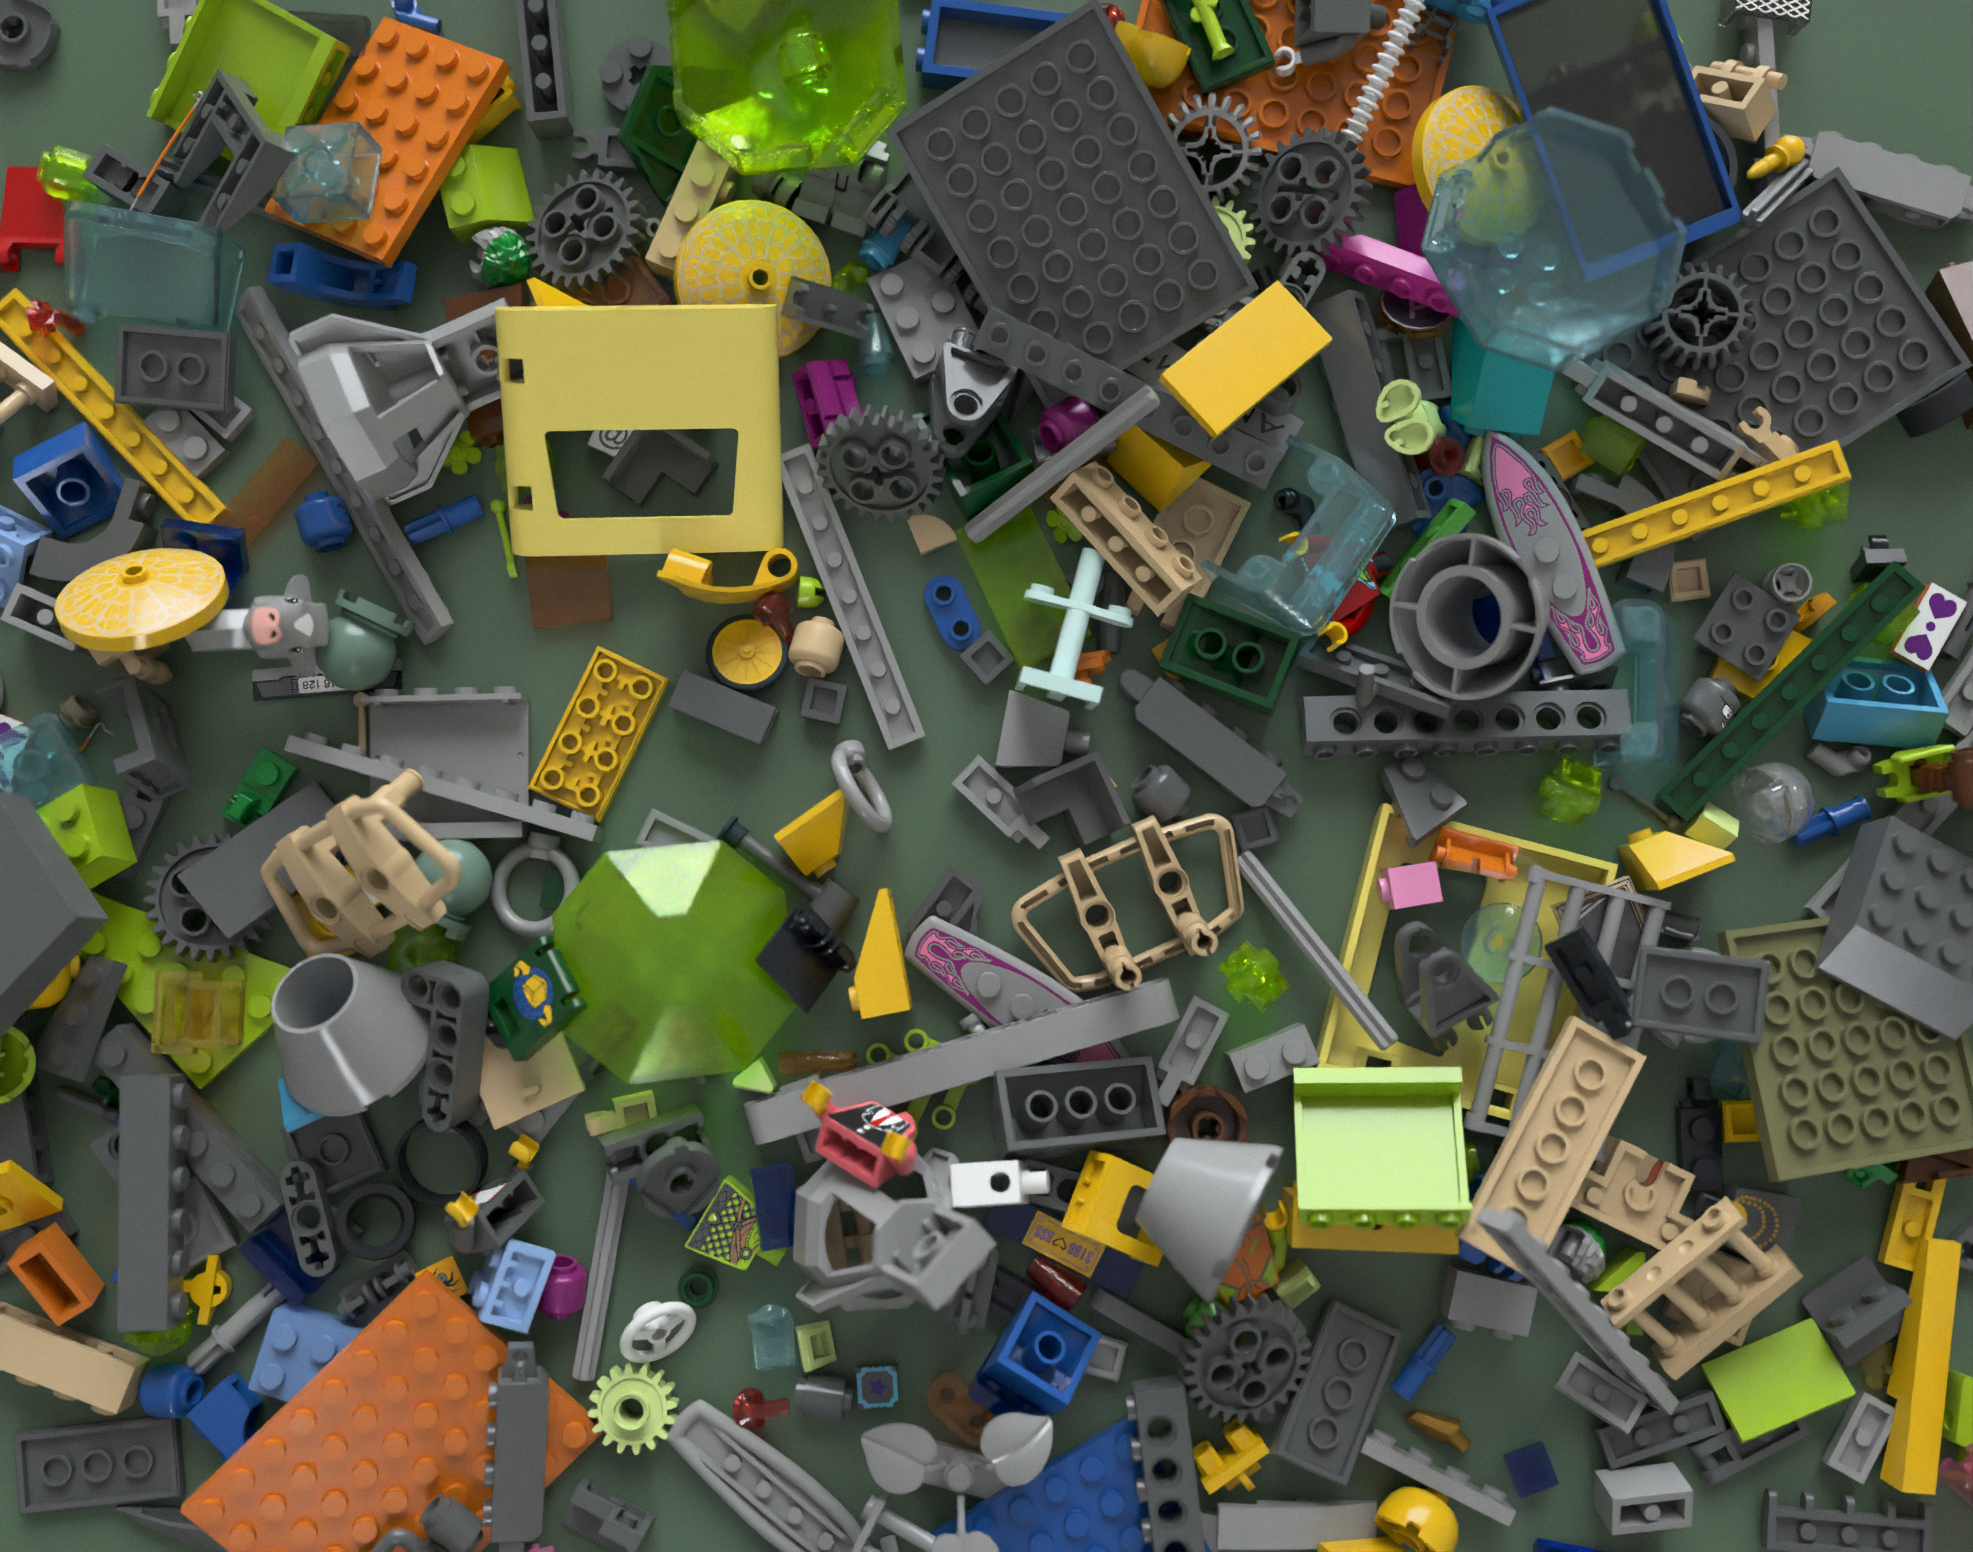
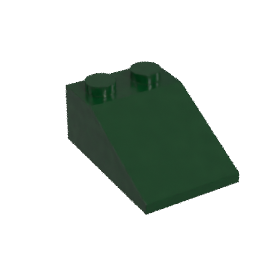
M930 407L912 416L913 419L919 418L917 425L919 431L931 428ZM1001 411L965 455L954 459L946 457L943 465L947 468L944 482L967 522L1035 471L1032 460ZM955 429L943 431V435L946 438L945 441L950 445H957L964 440L962 434Z
M1188 593L1158 667L1233 703L1272 717L1301 646V634Z

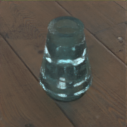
M876 313L866 314L864 325L868 326L870 333L867 341L858 339L856 362L865 375H884L892 371V363L896 358L883 322V316Z

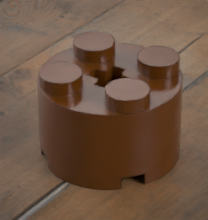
M1205 1083L1190 1086L1188 1089L1176 1094L1166 1109L1164 1123L1167 1134L1166 1139L1169 1145L1175 1138L1247 1143L1249 1126L1245 1109L1234 1096L1218 1086ZM1202 1118L1207 1121L1212 1118L1215 1119L1211 1123L1214 1131L1210 1135L1204 1131L1199 1135L1197 1134L1200 1130L1198 1122Z

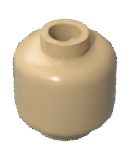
M815 616L811 621H803L796 626L788 657L791 663L795 665L794 668L798 673L807 677L823 678L825 674L834 672L838 667L845 638L842 632L835 627V623L826 617Z

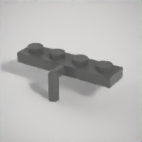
M1316 631L1298 654V667L1357 687L1355 701L1360 707L1368 706L1374 697L1379 695L1448 719L1459 701L1441 696L1424 687L1411 675L1413 670L1403 661L1348 642L1343 643L1332 652H1328L1327 648L1332 645L1330 637L1325 634L1318 637Z

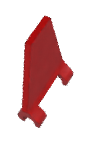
M7 166L0 226V264H2L1 270L3 272L20 271L21 257L19 248L56 249V265H64L65 273H82L83 258L81 244L51 173L46 167Z

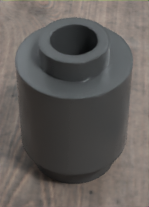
M809 1374L808 1378L798 1377L794 1394V1410L803 1411L804 1416L843 1420L845 1412L852 1413L855 1388L849 1387L848 1378Z
M438 1494L426 1506L419 1519V1522L425 1526L424 1532L450 1552H471L479 1544L484 1534L481 1530L483 1520L453 1496L447 1498L443 1494Z

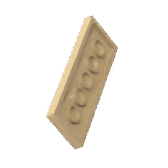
M1569 1016L1471 1202L1473 1210L1470 1223L1463 1224L1462 1227L1458 1228L1454 1236L1527 1277L1476 1219L1485 1206L1502 1213L1505 1209L1511 1210L1528 1223L1526 1229L1530 1234L1541 1239L1549 1247L1647 1057L1621 1042L1613 1040L1609 1035L1581 1019Z

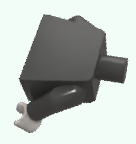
M1295 0L1294 46H1299L1300 51L1294 52L1288 46H1282L1276 50L1274 59L1287 57L1291 60L1288 65L1276 68L1277 75H1291L1296 68V64L1303 63L1304 66H1310L1330 61L1351 51L1356 42L1368 35L1370 29L1380 30L1383 27L1387 16L1386 7L1373 4L1371 0Z

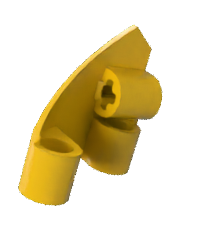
M673 548L666 559L663 570H658L656 576L662 582L677 587L689 598L709 603L740 604L757 601L791 587L799 579L801 570L792 552L785 548H775L765 554L752 586L717 587L712 586L713 577L711 572L713 561ZM779 559L790 561L791 570L788 574L782 577H775L771 574V566L775 561Z

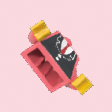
M812 1080L800 1099L812 1107L814 1114L822 1122L815 1148L816 1152L874 1189L880 1187L896 1172L901 1176H907L912 1173L915 1166L917 1147L913 1143L916 1134L915 1122L910 1114L906 1112L895 1114L877 1102L872 1101L848 1108H837L829 1100L832 1092L816 1081Z

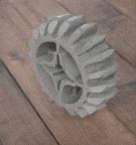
M1215 93L1209 94V106H1202L1200 96L1194 95L1193 104L1195 109L1190 111L1187 104L1182 101L1178 104V107L1184 116L1179 119L1170 112L1166 119L1174 125L1171 132L1177 140L1181 130L1190 121L1205 116L1204 132L1197 140L1178 142L1185 156L1195 157L1200 162L1202 171L1201 181L1199 182L1208 198L1210 199V192L1216 191L1219 203L1225 201L1223 189L1228 187L1231 194L1237 196L1240 191L1235 181L1239 179L1245 185L1251 183V178L1244 173L1246 168L1258 171L1259 164L1249 160L1250 155H1262L1263 148L1251 146L1250 141L1260 139L1262 137L1261 131L1248 133L1246 128L1252 126L1256 119L1254 116H1249L1243 122L1240 120L1239 117L1245 110V106L1242 103L1236 107L1234 112L1229 111L1228 108L1232 100L1230 96H1226L1222 107L1215 106ZM1217 116L1228 120L1237 129L1242 144H1233V142H1226L1219 138L1216 129ZM1212 128V139L1216 140L1214 145L1219 143L1220 149L1229 150L1215 152L1212 159H1210V169L1207 170V159L1203 158L1204 153L1199 154L1198 149L1189 148L1203 146L1206 139H1208V129ZM1232 156L1241 157L1232 173L1221 180L1213 181L1214 167L1220 159L1232 158Z

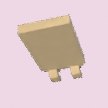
M1200 477L1163 513L1160 514L1158 512L1153 524L1162 528L1168 536V541L1180 554L1187 556L1194 563L1196 571L1203 579L1189 593L1204 598L1251 502ZM1132 590L1124 607L1132 610L1133 615L1138 616L1144 601ZM1187 595L1179 604L1166 611L1159 628L1172 633Z

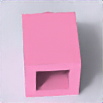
M1436 861L1380 870L1382 878H1378L1376 881L1377 892L1380 902H1386L1387 909H1399L1443 901Z

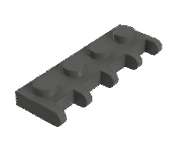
M1764 1490L1761 1545L1767 1550L1791 1552H1931L1933 1507L1929 1502L1919 1503L1918 1516L1896 1515V1503L1893 1499H1883L1881 1513L1855 1511V1499L1853 1496L1843 1495L1841 1497L1840 1510L1814 1508V1496L1811 1492L1801 1493L1800 1506L1777 1505L1778 1496L1776 1490Z

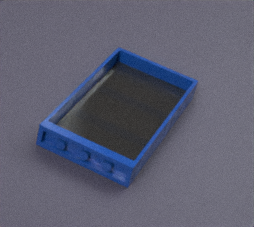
M1666 0L1490 1L1492 8L1486 11L1484 19L1582 285L1591 284L1743 221L1740 219L1742 212Z

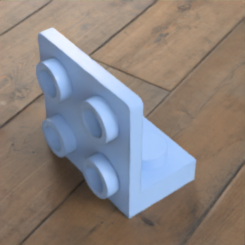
M0 505V607L5 609L16 584L23 585L27 557L36 553L41 536L53 539L54 530Z
M512 1235L500 1248L482 1252L486 1259L482 1270H475L469 1284L468 1294L472 1295V1305L475 1307L479 1321L527 1334L556 1254L554 1250L515 1240Z

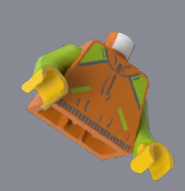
M1282 1200L1277 1201L1279 1207L1272 1213L1266 1211L1264 1204L1259 1206L1262 1217L1256 1213L1225 1279L1221 1280L1215 1298H1223L1228 1306L1231 1296H1234L1237 1302L1241 1300L1244 1302L1247 1293H1250L1255 1301L1258 1302L1263 1294L1267 1295L1265 1289L1280 1282L1278 1272L1285 1267L1288 1244L1285 1241L1288 1215Z

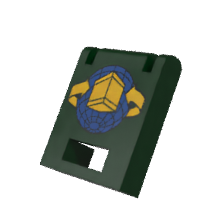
M543 936L537 939L488 984L490 992L488 1011L514 1062L530 1060L588 1007L584 998H576L566 1004L565 1000H571L581 990L559 949L551 950L555 946L551 936Z

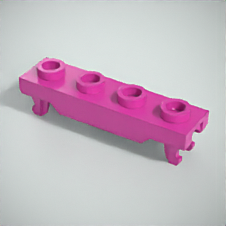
M1346 233L1341 235L1343 241L1342 248L1331 243L1329 244V256L1326 257L1316 252L1323 259L1328 271H1335L1356 279L1365 285L1378 287L1394 293L1400 298L1410 299L1429 306L1435 311L1446 312L1455 317H1459L1463 310L1465 301L1463 296L1468 287V280L1462 277L1469 272V266L1461 263V265H1457L1449 274L1439 270L1436 262L1364 235L1348 237L1345 236Z

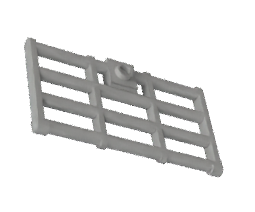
M1538 865L1528 867L1525 881H1529L1512 951L1507 950L1506 958L1509 959L1500 1000L1491 1033L1485 1036L1484 1043L1488 1045L1471 1112L1466 1111L1463 1123L1464 1128L1468 1131L1486 1132L1506 1137L1541 1070L1543 1059H1547L1551 1051L1547 1050L1546 1047L1563 978L1552 960L1528 955L1547 880L1570 885L1557 937L1577 928L1586 890L1610 895L1597 948L1608 966L1611 962L1626 900L1649 905L1640 944L1656 947L1665 911L1670 910L1672 902L1552 873ZM1639 948L1631 979L1615 977L1621 987L1628 989L1626 998L1631 1006L1627 1009L1630 1016H1632ZM1526 963L1549 969L1530 1045L1507 1040ZM1582 1009L1580 1010L1579 1019L1612 1037L1602 1021L1596 1023L1592 1017L1587 1018ZM1634 1027L1629 1034L1616 1040L1636 1051L1642 1028ZM1504 1048L1527 1054L1509 1127L1485 1122ZM1608 1134L1594 1160L1606 1162L1608 1154L1604 1150Z

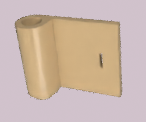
M563 1031L556 1035L530 1060L515 1062L508 1049L495 1047L485 1035L479 1093L494 1130H498L586 1090Z

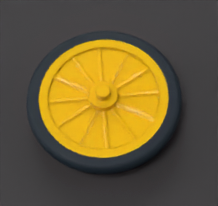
M754 614L737 615L722 622L712 632L706 646V663L712 676L721 685L740 693H754L772 686L784 674L789 662V644L783 631L773 621Z

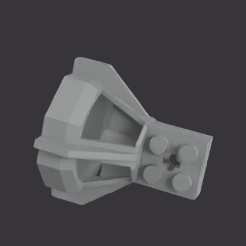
M501 298L424 333H415L333 313L289 333V343L298 356V369L323 429L354 480L377 500L383 498L386 504L391 506L432 488L461 425L470 414V411L501 398L495 307H509L505 298ZM489 349L493 350L494 358L487 360L484 355H478H480V351ZM369 353L374 354L377 362L374 363ZM509 359L510 379H524L523 359ZM414 428L418 430L423 439L417 447H415L409 433Z
M935 1147L930 1149L923 1158L917 1153L913 1170L920 1173L923 1177L927 1197L925 1199L899 1200L897 1203L828 1159L796 1193L793 1261L810 1278L797 1292L796 1298L803 1305L817 1313L834 1306H838L845 1311L908 1308L915 1300L935 1310H938L941 1305L948 1306L956 1296L959 1289L958 1286L970 1273L977 1271L984 1265L988 1258V1253L996 1245L974 1219L954 1212V1207H952L950 1164H959L957 1157L953 1153ZM836 1198H838L873 1223L875 1227L873 1256L862 1266L833 1271L826 1253L825 1230L830 1210ZM893 1288V1290L873 1297L861 1296L864 1293Z

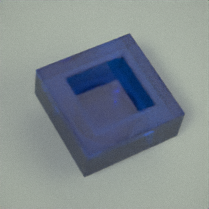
M1541 1441L1503 1455L1516 1492L1521 1498L1559 1484L1545 1445Z

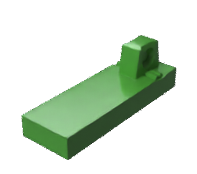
M1450 498L1394 564L1393 573L1384 576L1378 583L1379 595L1390 602L1395 582L1408 560L1414 558L1427 547L1428 543L1444 536L1459 534L1477 512L1466 502Z

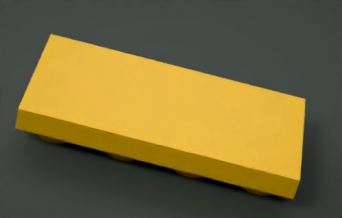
M1277 280L1164 371L1159 381L1215 440L1325 349L1333 338Z
M597 646L528 789L574 811L596 817L595 821L602 823L671 680Z

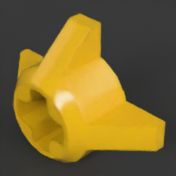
M208 1254L206 1270L196 1275L194 1279L184 1280L183 1292H189L192 1301L200 1306L197 1324L208 1325L216 1305L226 1301L233 1289L230 1276L222 1270L219 1255ZM214 1286H220L221 1291L213 1295Z

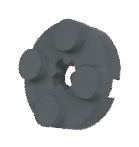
M0 0V67L11 71L22 70L26 73H33L41 67V64L53 52L60 33V24L41 0ZM21 22L24 23L22 34L12 38L13 35L9 32V28L11 26L18 27Z
M635 35L630 40H625L616 45L607 54L600 66L599 74L603 91L609 103L616 111L624 116L627 115L640 83L631 84L634 79L632 75L635 72L646 71L647 67L651 65H666L678 68L674 57L665 46L657 41L649 40L644 35Z
M673 1137L646 1159L642 1167L636 1172L635 1179L646 1208L659 1217L674 1218L673 1213L686 1211L687 1215H691L700 1211L712 1201L720 1186L718 1180L720 1168L714 1154L705 1145L694 1141H687L683 1137ZM685 1174L686 1181L683 1183L676 1181L671 1185L675 1177Z

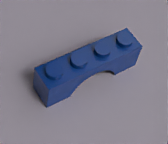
M238 1372L222 1380L187 1414L193 1422L192 1426L195 1432L201 1438L210 1440L220 1451V1457L224 1463L258 1431V1416L264 1400L255 1391L248 1389L249 1384Z

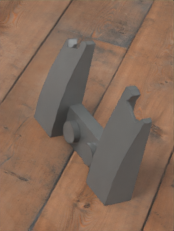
M220 69L215 73L173 150L174 157L180 160L185 159L180 170L174 175V182L176 185L186 189L228 146L234 155V159L198 221L199 225L205 228L213 229L216 227L227 231L252 210L271 190L288 167L295 153L283 135L268 129L254 108L259 99L248 83Z

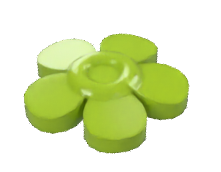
M463 431L459 435V440L456 436L442 465L443 467L451 465L452 472L456 475L468 473L469 465L467 461L470 464L477 465L482 460L481 450L473 447L476 442L471 438L470 431Z
M1057 506V510H1050L1047 513V524L1050 527H1056L1053 531V537L1057 542L1065 543L1069 538L1073 541H1080L1085 537Z

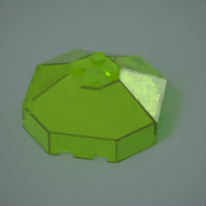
M666 0L670 23L671 68L674 78L673 100L681 126L742 176L856 166L886 132L885 130L907 108L899 0Z
M722 840L605 852L552 915L555 949L561 951L581 990L571 1000H565L567 1004L573 999L584 998L588 1005L577 1018L563 1029V1033L628 1085L746 1070L797 1006L754 961L787 917L785 891Z

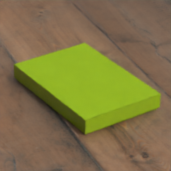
M1813 1318L1783 1329L1700 1366L1701 1372L1741 1445L1856 1395L1854 1388Z

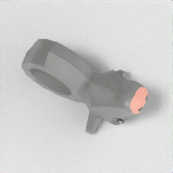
M295 575L288 582L283 595L255 597L250 608L222 609L207 624L184 637L190 645V652L254 649L260 658H288L293 669L299 675L308 677L315 673L316 647L329 644V619L326 604L312 602L308 577Z

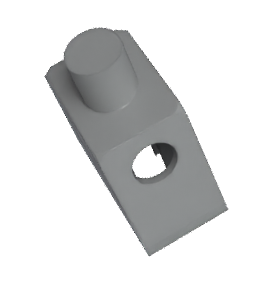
M1009 690L995 768H1058L1061 766L1063 753L1078 756L1087 755L1091 733L1068 729L1070 711Z

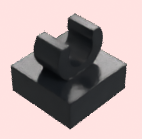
M1869 535V546H1862L1860 548L1861 554L1850 568L1852 582H1872L1894 560L1904 567L1907 563L1904 548L1889 549L1886 535Z

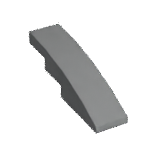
M1295 1497V1501L1256 1500V1504L1217 1503L1216 1546L1217 1549L1306 1550L1318 1549V1542L1376 1538L1377 1525L1374 1522V1518L1377 1513L1376 1500Z

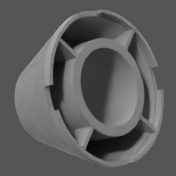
M1470 533L1453 534L1438 538L1428 543L1429 545L1414 558L1408 560L1395 582L1389 609L1390 630L1397 653H1402L1407 664L1413 670L1411 675L1434 693L1457 700H1476L1496 695L1516 683L1534 661L1549 623L1550 603L1548 595L1542 583L1523 559L1500 541L1488 536ZM1482 582L1496 596L1501 611V626L1493 645L1489 644L1480 635L1473 620V599Z
M327 953L316 955L300 962L282 978L273 994L271 1012L282 1078L287 1090L300 1105L311 1112L325 1116L353 1115L367 1111L368 1107L366 1105L386 1094L392 1098L416 1076L427 1060L431 1011L407 1001L401 990L403 973L342 955Z
M1175 1138L1163 1156L1141 1202L1135 1219L1136 1223L1197 1294L1210 1304L1218 1292L1217 1288L1221 1280L1225 1279L1266 1194L1265 1191L1272 1175L1274 1176L1284 1149L1277 1145Z

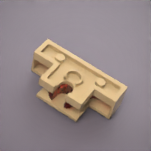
M1608 1135L1604 1150L1608 1154L1606 1162L1595 1160L1569 1208L1577 1213L1583 1212L1649 1244L1650 1248L1659 1252L1695 1222L1680 1214L1679 1211L1696 1175L1666 1161L1663 1162L1632 1144Z

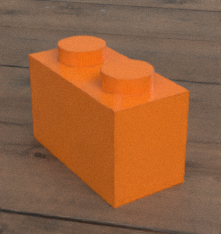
M56 1222L21 1243L7 1262L9 1268L57 1327L91 1307L105 1285Z

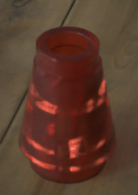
M1042 1254L1035 1259L1026 1272L1053 1304L1058 1307L1061 1306L1067 1312L1073 1308L1088 1287L1081 1281L1082 1276L1049 1258H1045Z

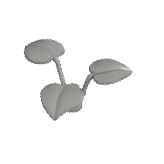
M1006 1413L993 1418L985 1426L980 1442L982 1454L990 1462H982L979 1458L974 1459L967 1452L956 1451L950 1454L946 1461L940 1460L938 1464L930 1465L929 1463L936 1455V1441L925 1429L907 1423L885 1424L870 1429L862 1435L861 1443L871 1475L877 1484L886 1491L895 1494L912 1492L922 1484L925 1472L933 1474L942 1471L947 1488L957 1493L958 1535H939L934 1540L930 1552H1000L997 1544L987 1534L980 1531L965 1534V1492L974 1486L977 1469L990 1471L996 1468L999 1479L1008 1486H1020L1033 1480L1041 1472L1049 1457L1052 1447L1053 1427L1052 1420L1048 1416Z

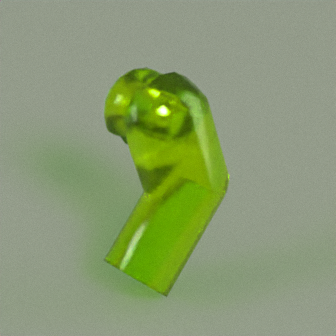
M856 260L847 261L833 277L831 287L850 293L853 283L865 284L867 282L869 274L868 265L856 263Z

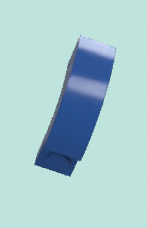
M302 242L273 244L267 283L298 295L337 305L371 310H395V305H409L412 303L417 265L408 261H394L391 268L377 262L356 261L334 256Z

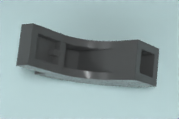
M1595 473L1579 474L1570 481L1567 488L1574 500L1603 511L1613 519L1660 503L1644 485L1625 474L1613 481L1611 485H1608V480L1601 475ZM1674 543L1623 560L1615 584L1649 598L1663 593L1673 567Z
M125 477L113 518L104 532L90 541L78 544L65 543L41 536L29 574L51 582L67 585L75 577L99 563L124 554L151 549L157 539L159 530L146 525V521L155 510L156 497L154 495L156 491L141 481Z

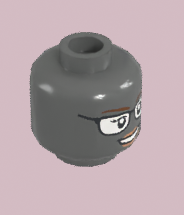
M1706 677L1697 679L1678 702V710L1681 714L1679 716L1680 722L1689 731L1700 737H1705L1707 734L1717 735L1740 711V702L1735 695L1737 692L1736 687L1722 677H1717L1715 680Z

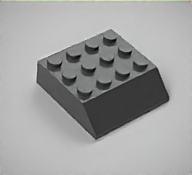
M1892 815L1862 824L1814 969L1950 1041L1957 1040L1973 1023V859Z

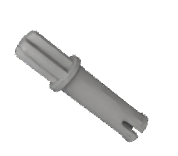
M280 1275L274 1276L262 1290L244 1304L222 1326L216 1325L211 1330L212 1335L188 1356L187 1365L193 1368L196 1374L202 1375L226 1353H234L238 1349V1343L263 1322L275 1308L294 1295V1290L288 1287L290 1284Z

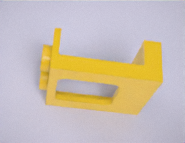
M1090 1150L1061 1228L1129 1255L1132 1259L1158 1267L1163 1253L1142 1228L1139 1231L1137 1240L1120 1233L1117 1229V1221L1130 1188L1137 1185L1147 1190L1154 1174L1113 1155Z

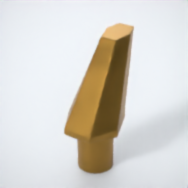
M1419 1409L1413 1410L1405 1416L1406 1421L1437 1440L1440 1444L1448 1441L1459 1453L1466 1451L1471 1444V1441L1459 1430L1461 1427L1459 1419Z

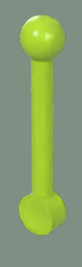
M494 499L490 504V508L497 517L507 560V571L511 579L519 577V571L512 553L504 517L506 504L502 499Z

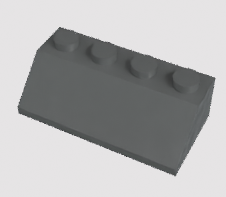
M1152 1056L994 1071L991 1124L997 1161H1025L1088 1154L1090 1150L1111 1152L1154 1147L1167 1135Z

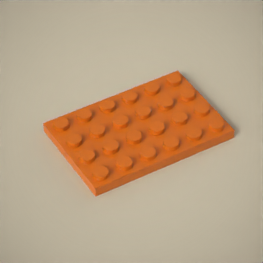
M384 16L267 203L264 211L272 219L391 268L510 73V67L502 59Z

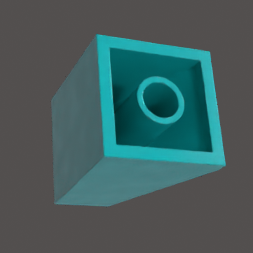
M1455 317L1453 323L1450 419L1464 425L1463 431L1473 435L1485 436L1486 430L1500 431L1513 440H1522L1523 434L1539 436L1562 340L1525 326Z

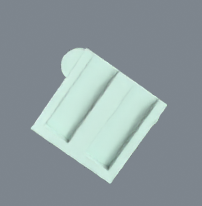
M1082 549L1069 599L1055 596V589L1041 584L1032 583L1030 590H1025V600L1066 611L1050 671L1045 672L1023 666L1017 679L1016 690L1023 691L1026 685L1048 690L1046 698L1061 702L1066 695L1085 700L1084 708L1093 710L1099 704L1103 687L1074 680L1089 618L1091 617L1124 628H1132L1134 619L1131 618L1132 610L1125 607L1109 605L1108 610L1093 606L1105 560L1096 549Z

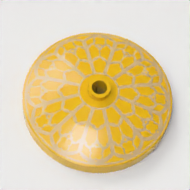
M1470 85L1456 88L1440 96L1423 112L1416 126L1412 142V169L1422 202L1436 223L1453 238L1476 247L1497 246L1523 234L1533 224L1541 210L1546 184L1516 104L1496 90L1484 86Z
M739 200L713 209L689 230L678 250L673 277L675 297L678 305L777 304L779 358H782L800 349L820 328L819 326L781 315L791 275L828 287H832V275L824 247L813 230L800 217L774 203L761 200ZM758 273L762 277L761 285H757L753 281L754 274Z
M183 548L141 550L106 560L75 577L59 594L55 603V614L62 633L76 645L98 651H134L169 643L207 624L225 606L229 596V585L222 565L205 553Z

